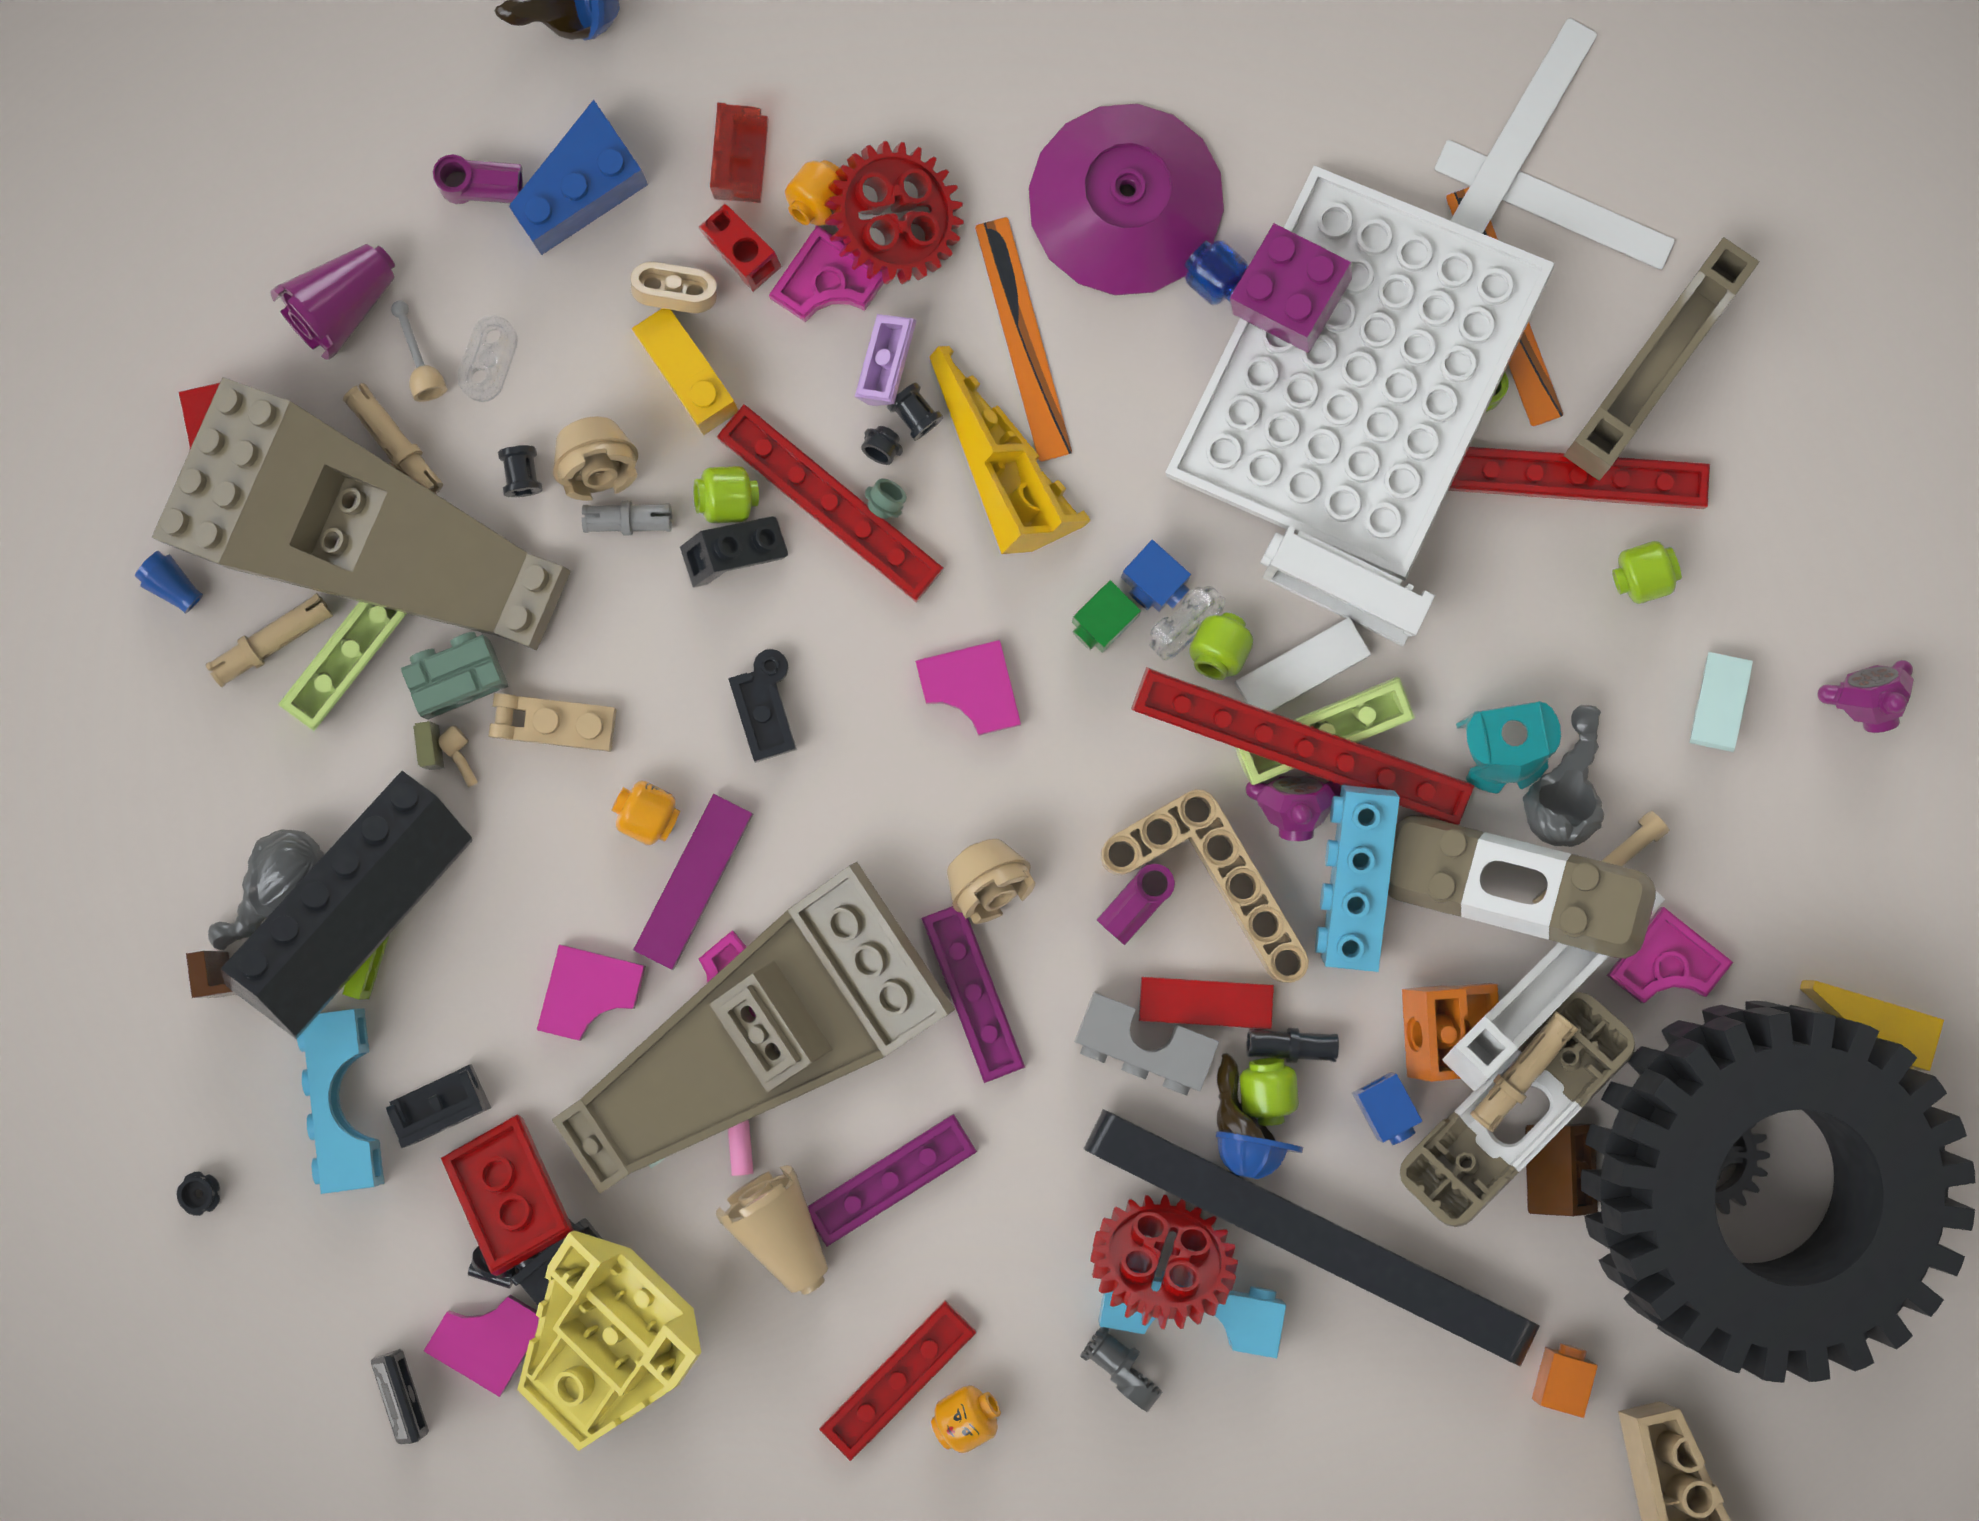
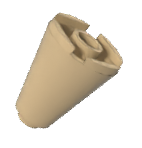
M784 1165L780 1167L783 1172L782 1175L773 1178L768 1171L731 1194L727 1198L731 1207L726 1212L719 1207L716 1210V1217L791 1293L801 1291L803 1295H806L824 1283L823 1275L827 1272L828 1266L798 1176L792 1166Z

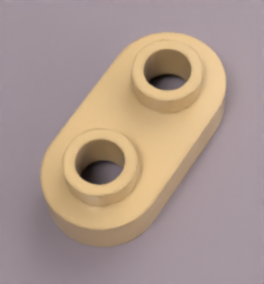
M645 262L638 265L630 276L632 296L643 305L688 313H702L711 309L716 303V280L710 273L701 269L659 262Z

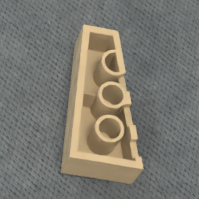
M1659 1401L1618 1411L1641 1521H1730L1722 1504L1724 1500L1720 1491L1711 1481L1704 1466L1706 1462L1679 1408Z

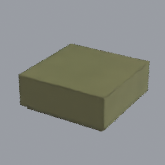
M431 721L415 723L413 729L418 765L427 770L444 768L443 752L438 741L440 737L439 725Z

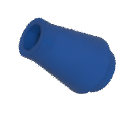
M160 551L154 552L135 573V577L141 581V588L178 607L185 614L203 596L170 554L164 556Z

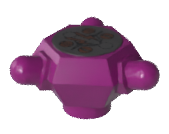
M1900 660L1892 667L1875 665L1847 674L1844 682H1841L1839 686L1829 684L1821 686L1817 696L1822 703L1836 705L1837 709H1843L1854 721L1863 722V728L1867 732L1880 733L1890 731L1899 726V717L1903 716L1911 697L1914 681L1911 677L1913 667L1908 661Z
M1280 776L1268 784L1261 782L1252 785L1249 781L1245 791L1248 797L1258 802V806L1261 807L1268 821L1279 828V837L1288 841H1307L1314 837V829L1327 818L1331 811L1333 796H1340L1341 785L1332 781L1322 783L1311 776Z

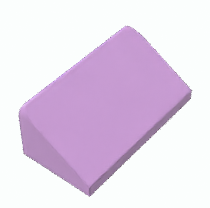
M877 314L855 393L856 398L872 406L894 404L916 325L915 319Z

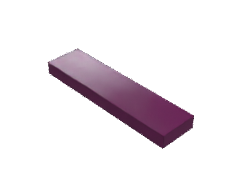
M713 793L633 951L671 970L675 969L754 815L753 813Z
M953 906L921 918L983 1082L986 1083L1025 1068L969 918L965 919L963 913L955 911Z
M952 1114L808 1205L814 1227L826 1247L972 1156L977 1150L956 1116Z

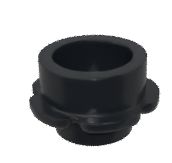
M878 426L876 429L870 428L864 432L865 440L861 450L871 460L879 464L890 465L896 455L901 456L903 453L902 446L898 444L900 437L890 428Z
M199 1171L192 1172L185 1176L184 1181L177 1188L178 1203L185 1212L193 1216H200L205 1211L211 1212L220 1202V1196L218 1195L220 1185L217 1179L210 1174L205 1176ZM198 1189L203 1191V1196L201 1198H198L196 1196V1191Z

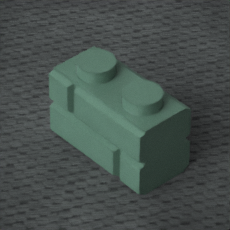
M475 632L465 633L453 638L450 641L452 647L439 653H436L434 649H427L409 658L411 664L402 667L401 672L420 717L429 720L508 687L492 643L484 635L476 637Z

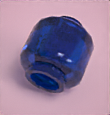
M1206 240L1184 264V267L1188 270L1185 280L1187 285L1208 304L1218 305L1225 299L1231 303L1230 297L1248 268V263L1225 241L1218 240L1211 244Z

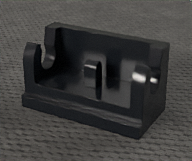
M472 1064L389 1102L390 1106L386 1107L401 1148L412 1146L491 1109Z

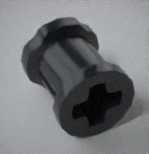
M916 382L898 393L894 404L887 405L888 410L896 412L911 430L910 436L914 441L926 435L943 419V415L939 411L935 412L919 393L921 387Z
M519 445L498 451V457L504 464L507 484L503 487L504 496L526 497L542 492V483L536 479L534 457L537 456L535 446Z

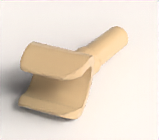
M450 726L440 735L438 740L439 746L456 763L467 786L470 787L478 783L464 755L459 751L469 740L457 726Z

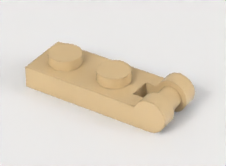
M494 693L492 707H496L495 723H490L488 737L611 752L617 712V709L614 707ZM514 710L526 711L524 727L512 726Z

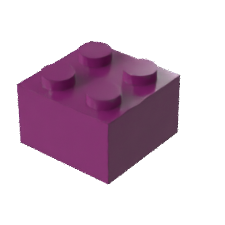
M1273 223L1230 297L1233 315L1310 353L1352 280L1351 262Z

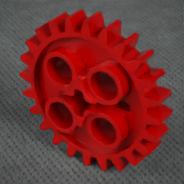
M883 141L878 146L877 152L871 145H867L861 151L862 157L854 153L847 159L849 167L842 165L836 170L835 173L840 180H833L828 186L837 195L829 197L824 203V206L835 210V213L825 220V224L837 226L838 231L830 237L831 242L843 240L845 246L840 251L839 256L844 257L852 253L855 256L852 269L856 270L863 264L867 265L868 279L873 278L881 271L884 284L890 283L896 274L901 285L909 282L912 274L919 281L927 276V269L933 273L941 267L939 259L945 261L952 256L953 253L947 245L953 246L960 241V237L951 231L964 224V220L953 216V212L963 206V202L952 201L950 195L958 189V186H945L943 180L947 177L949 171L946 169L936 173L933 170L937 159L935 156L925 163L921 161L922 148L917 147L910 155H907L905 142H900L893 152L887 141ZM904 181L910 182L916 187L918 198H913L906 193ZM863 185L870 186L875 190L877 202H872L865 197ZM889 207L893 212L885 215H879L882 214ZM916 207H928L929 213L923 211L916 212L910 210H913ZM904 211H909V212H907L906 214H904V215H903L901 218H899V219H898L897 214H895V213H901V212H904ZM859 213L865 215L873 214L879 216L873 217L872 219L862 220L859 218ZM911 224H916L923 229L925 241L916 239L911 231ZM870 228L880 230L885 239L884 245L874 242L870 235Z
M1145 1195L1141 1207L1132 1199L1128 1200L1125 1211L1114 1207L1111 1219L1104 1217L1100 1231L1095 1233L1090 1262L1095 1263L1092 1277L1101 1279L1099 1292H1113L1110 1301L1111 1307L1122 1303L1127 1305L1125 1311L1126 1318L1131 1317L1135 1312H1139L1142 1314L1141 1321L1144 1326L1154 1317L1158 1318L1161 1329L1165 1330L1168 1319H1174L1179 1329H1184L1188 1316L1199 1325L1202 1322L1204 1312L1215 1316L1218 1305L1226 1304L1229 1292L1232 1291L1235 1283L1238 1260L1233 1258L1235 1244L1225 1243L1228 1230L1220 1229L1214 1231L1217 1220L1215 1216L1203 1220L1200 1218L1201 1208L1195 1207L1191 1212L1185 1210L1186 1201L1180 1199L1176 1206H1172L1167 1195H1163L1160 1204H1154L1151 1197ZM1171 1231L1175 1232L1176 1238L1161 1287L1158 1291H1153L1151 1287L1168 1233Z

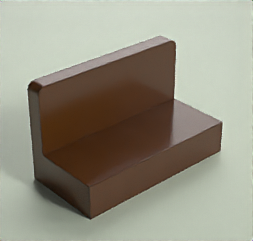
M198 951L186 953L192 998H219L237 995L225 985L220 970L230 959L229 952Z
M1536 1124L1527 1125V1126L1525 1127V1135H1526ZM1591 1124L1565 1125L1526 1165L1527 1208L1530 1214L1574 1217L1598 1212V1200L1581 1191L1582 1169H1596V1150L1585 1144Z

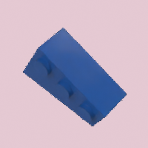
M593 99L511 202L509 208L539 253L543 255L648 186V183L641 168Z

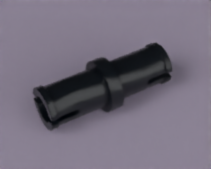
M1288 1028L1287 1032L1249 1029L1247 1033V1057L1285 1058L1287 1063H1297L1298 1059L1336 1062L1338 1058V1034L1299 1033L1298 1028Z

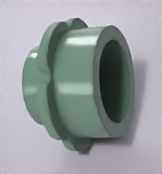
M879 479L873 487L869 486L865 490V497L869 500L867 503L868 508L874 515L887 519L889 517L897 518L902 514L901 510L904 508L903 504L907 496L904 490L895 482L888 479Z

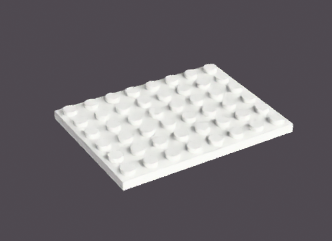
M1313 166L1284 228L1350 261L1352 280L1310 353L1241 318L1239 319L1165 473L1170 479L1280 527L1288 529L1292 525L1296 527L1294 531L1296 534L1302 531L1405 581L1551 276L1555 263L1337 174Z

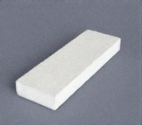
M1348 617L1235 681V684L1246 703L1273 711L1366 659L1371 653L1352 620Z

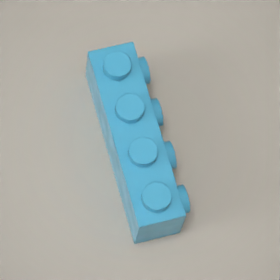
M1341 785L1340 796H1333L1330 821L1337 823L1335 840L1327 841L1325 866L1332 867L1330 884H1322L1320 909L1327 910L1325 927H1317L1315 938V953H1322L1321 958L1325 967L1379 972L1400 799L1394 790Z

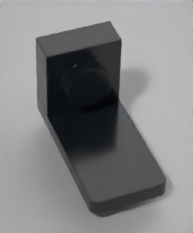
M774 516L703 530L680 546L693 588L708 585L727 571L782 560L788 556L777 518Z

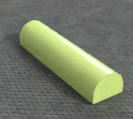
M358 602L278 705L315 731L407 613Z
M1395 677L1293 720L1359 742L1415 719L1401 680ZM1235 747L1243 771L1252 785L1294 769L1293 767Z

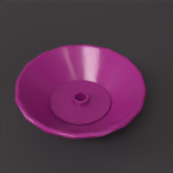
M1141 104L1099 106L1065 123L1040 152L1028 188L1031 226L1048 259L1078 284L1115 296L1153 293L1187 276L1212 248L1224 213L1221 172L1204 140L1176 116ZM1123 185H1131L1136 192L1132 196H1124L1121 194L1120 188Z

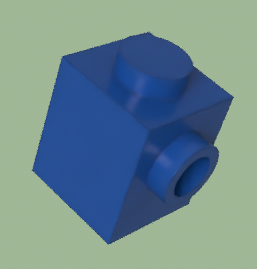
M1153 539L1123 570L1121 578L1132 588L1129 592L1130 596L1146 610L1153 606L1160 612L1167 604L1174 609L1190 591L1185 584L1188 582L1191 574Z
M1390 1072L1352 1092L1372 1132L1380 1142L1384 1143L1390 1140L1392 1145L1398 1144L1416 1133L1413 1126L1423 1122L1396 1073Z

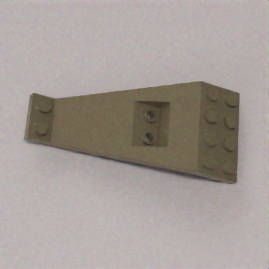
M222 377L151 537L164 544L232 570L502 637L536 651L571 572L564 566L522 550L295 403ZM355 498H357L356 504L352 507ZM338 538H339V543L337 544L336 547H334L335 544H336V542H337V540H338Z
M855 862L789 908L588 1093L554 1117L552 1121L599 1194H601L629 1174L886 1057L953 1012L955 1008L858 862ZM749 1006L755 1012L756 1017L751 1015L749 1011ZM773 1043L776 1044L781 1054L774 1050Z

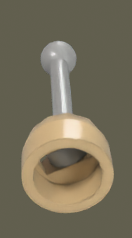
M396 301L393 303L391 311L395 317L399 318L416 365V369L412 372L409 382L412 396L417 402H426L439 398L447 391L443 376L436 368L424 364L407 318L409 312L408 305L403 301Z

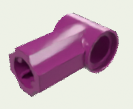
M451 154L445 155L436 162L433 169V179L443 197L450 203L464 204L468 201L511 204L523 188V168L521 164L471 161ZM454 172L466 174L465 180L461 185L457 187L445 185L446 179L450 174Z
M1152 863L1143 866L1096 920L1123 945H1126L1160 905L1171 896L1175 885L1173 874L1161 864ZM1153 870L1163 873L1167 881L1166 889L1157 896L1146 894L1142 888L1144 875Z

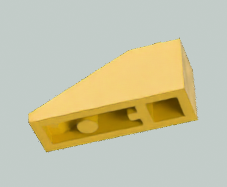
M661 308L631 328L703 436L737 413L738 408L733 398L670 309Z
M1802 980L1800 990L1825 1013L1875 1028L1879 1031L1877 1038L1902 1044L1917 1057L1910 1067L1911 1069L1931 1070L1944 1019L1819 981Z

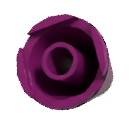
M365 244L277 285L270 291L271 297L274 302L281 297L286 307L280 313L312 350L319 345L323 347L325 352L321 357L325 360H330L338 353L395 277L391 269L395 267V263L382 247L377 246L374 249L370 245Z

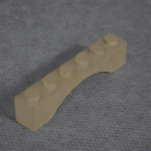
M1723 237L1563 456L1600 481L1760 261Z

